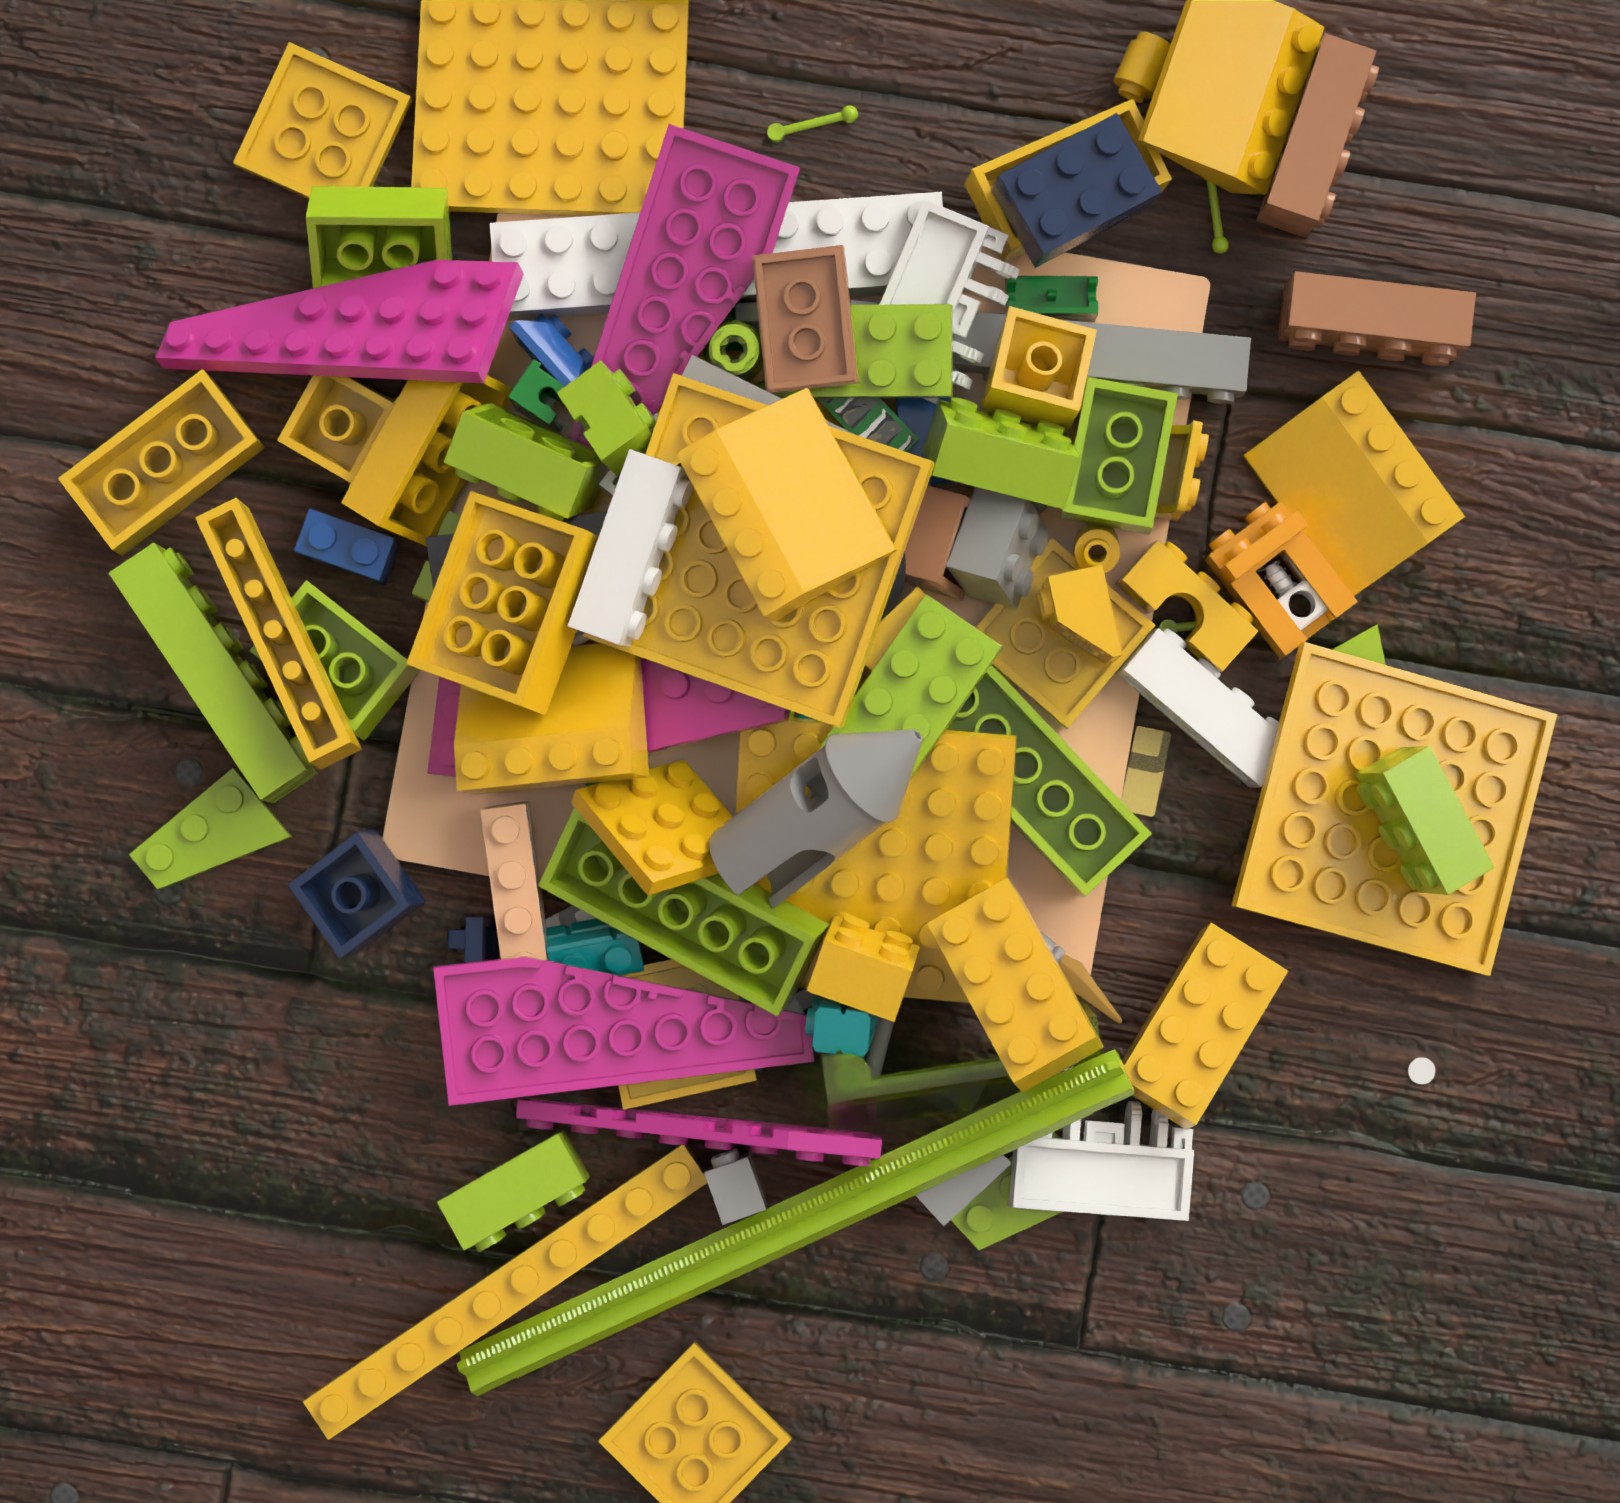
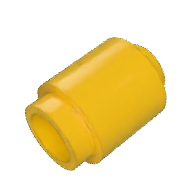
M1139 32L1136 40L1130 41L1114 77V83L1120 87L1118 93L1129 100L1134 99L1135 102L1139 103L1143 102L1144 98L1152 99L1171 44L1155 34Z
M1088 523L1078 530L1074 538V554L1078 565L1082 569L1103 565L1104 573H1106L1117 564L1120 557L1118 536L1113 528ZM1093 545H1102L1106 549L1100 555L1088 553Z

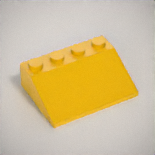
M1186 0L1137 141L1230 193L1267 195L1324 26L1296 9L1274 0Z
M1359 371L1243 455L1278 504L1281 501L1291 515L1297 510L1301 513L1309 524L1303 529L1353 596L1465 517Z
M807 388L724 425L675 453L764 617L777 621L897 551Z
M470 491L406 664L546 715L577 629L568 627V623L599 536L585 529Z
M602 643L571 647L546 715L461 685L454 739L457 791L479 795L649 777L641 657Z

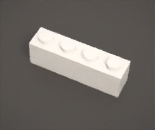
M629 449L568 627L631 647L633 639L638 640L647 619L643 610L648 595L653 596L656 593L661 581L662 570L658 569L663 552L670 551L676 539L677 525H674V521L679 507L684 508L692 493L693 485L684 468Z
M1159 628L1151 630L1116 673L1249 788L1262 787L1279 722L1269 716L1266 719L1261 717L1252 709L1255 705L1254 701L1240 689L1234 687L1230 690L1218 680L1221 673L1211 663L1203 658L1196 661L1184 650L1187 644L1176 633L1169 629H1165L1164 632Z

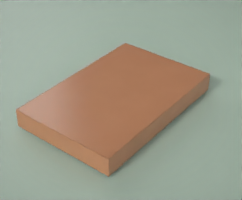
M837 245L753 255L752 261L766 391L776 394L801 391L805 388L810 390L859 384L845 246Z

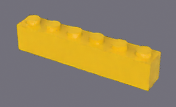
M236 497L195 517L309 763L322 770L362 750L250 509Z

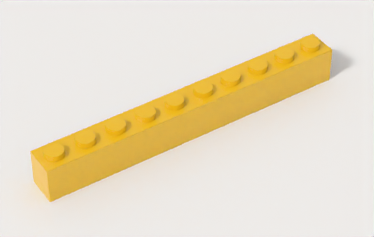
M687 1144L677 1146L311 1394L303 1401L304 1405L328 1440L707 1184L704 1168Z

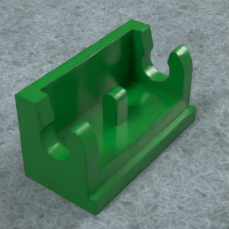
M1017 276L1016 280L1005 278V294L1009 296L1005 304V314L1008 307L1011 306L1059 320L1095 322L1098 316V300H1096L1098 276Z
M533 359L508 398L515 410L532 422L557 433H560L563 426L555 419L557 414L551 408L555 406V400L559 401L563 407H566L557 394L563 388V385L547 374L541 363Z

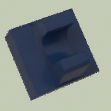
M466 917V930H447V948L465 949L464 962L497 959L498 935L495 918Z

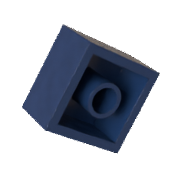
M376 829L356 832L288 884L339 959L360 953L426 903L424 897Z

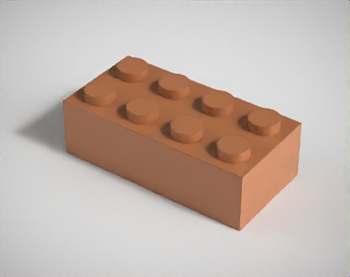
M1326 33L1324 34L1317 47L1267 195L1264 196L1258 213L1257 222L1307 238L1314 227L1321 229L1324 220L1328 219L1336 197L1335 193L1329 192L1330 186H1336L1339 177H1342L1350 156V151L1343 149L1344 145H1350L1353 135H1356L1365 112V109L1358 107L1359 102L1364 103L1378 75L1379 67L1372 65L1376 50Z
M1295 271L1283 287L1277 340L1288 341V347L1295 350L1312 351L1315 350V345L1333 347V353L1338 355L1358 356L1360 350L1378 352L1377 358L1382 360L1403 361L1404 356L1407 355L1422 357V363L1425 365L1448 366L1449 360L1455 361L1470 347L1476 292Z

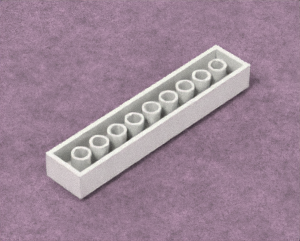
M942 192L789 202L773 253L844 245L850 298L882 296L888 286L923 200L925 199L943 207ZM640 213L490 223L492 262H518L524 273L507 321L534 320L541 313L547 319L553 314L558 318L608 314ZM755 280L751 282L737 303L757 302Z

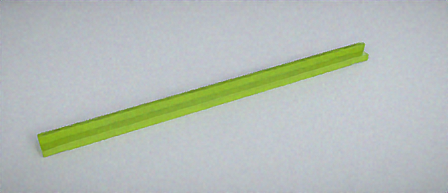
M1115 1049L1059 1073L1024 1093L1020 1091L880 1156V1159L875 1158L870 1161V1166H858L764 1211L758 1212L492 1335L459 1352L461 1361L456 1363L458 1371L467 1377L471 1393L480 1396L510 1380L541 1368L1085 1118L1095 1111L1135 1095L1122 1060Z

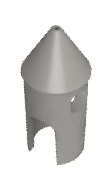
M911 729L831 735L823 747L712 833L709 841L710 853L718 872L726 884L736 895H739L767 875L771 884L769 901L772 909H774L883 824L896 820L923 740L921 734L917 730ZM806 786L809 788L807 796L805 795Z

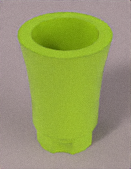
M731 320L723 322L705 345L704 360L738 378L749 381L763 367L760 332L753 325L744 321ZM738 342L743 346V354L740 355L739 359L733 360L726 355V347L729 343Z

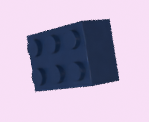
M1117 113L999 174L991 188L992 194L1035 268L1146 210L1153 205L1162 193Z

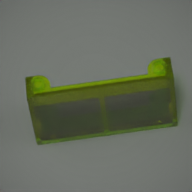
M1078 1000L1100 1039L1097 1016L1084 1001ZM838 1050L836 1054L817 1052L829 1130H844L982 1109L1021 1091L1013 1083L1000 1057L886 1074L871 1078L869 1066L864 1061V1057L851 1053L842 1054L841 1050ZM1098 1050L1059 1073L1102 1055V1050Z

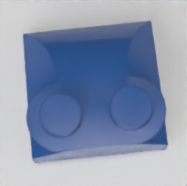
M541 313L533 321L515 320L509 325L516 342L532 360L535 359L541 363L544 371L558 380L563 387L591 368L594 357L584 347L579 352L573 348L566 340L572 335L571 332L556 315L553 314L547 319Z

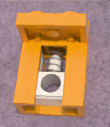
M1280 501L1272 508L1265 502L1244 518L1249 525L1238 534L1234 535L1231 529L1216 538L1209 544L1213 552L1205 561L1235 601L1252 615L1254 626L1279 659H1282L1296 649L1300 643L1305 642L1358 601L1303 529L1309 524L1301 513L1297 510L1291 515ZM1279 555L1300 583H1293L1290 579L1291 575H1287L1285 572L1286 568L1279 566L1281 561H1276L1266 568H1262ZM1258 569L1259 572L1266 569L1264 579L1268 578L1271 582L1270 586H1274L1276 589L1275 593L1280 594L1278 595V600L1256 573ZM1301 594L1309 600L1311 610L1307 617H1297L1292 614L1289 609L1291 595Z

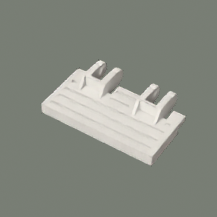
M924 199L879 305L952 304L953 333L966 338L981 302L963 295L964 290L1005 306L1009 297L1004 291L996 287H989L972 280L977 265L992 270L1007 279L1012 278L1016 280L1020 269L981 252L982 247L1002 254L1009 235ZM953 340L954 354L959 355L968 362L981 363L984 356L983 353ZM956 370L953 371V384L969 390L973 380L964 373ZM922 398L934 404H937L938 399L940 400V398Z
M1129 1101L1126 1104L1124 1123L1085 1120L1083 1141L1079 1140L1080 1119L1063 1127L1062 1138L1052 1137V1133L1013 1150L1008 1206L1013 1208L1189 1221L1194 1150H1192L1193 1129L1186 1130L1184 1128L1172 1127L1171 1148L1167 1147L1168 1118L1153 1109L1149 1145L1140 1144L1142 1106L1138 1101Z

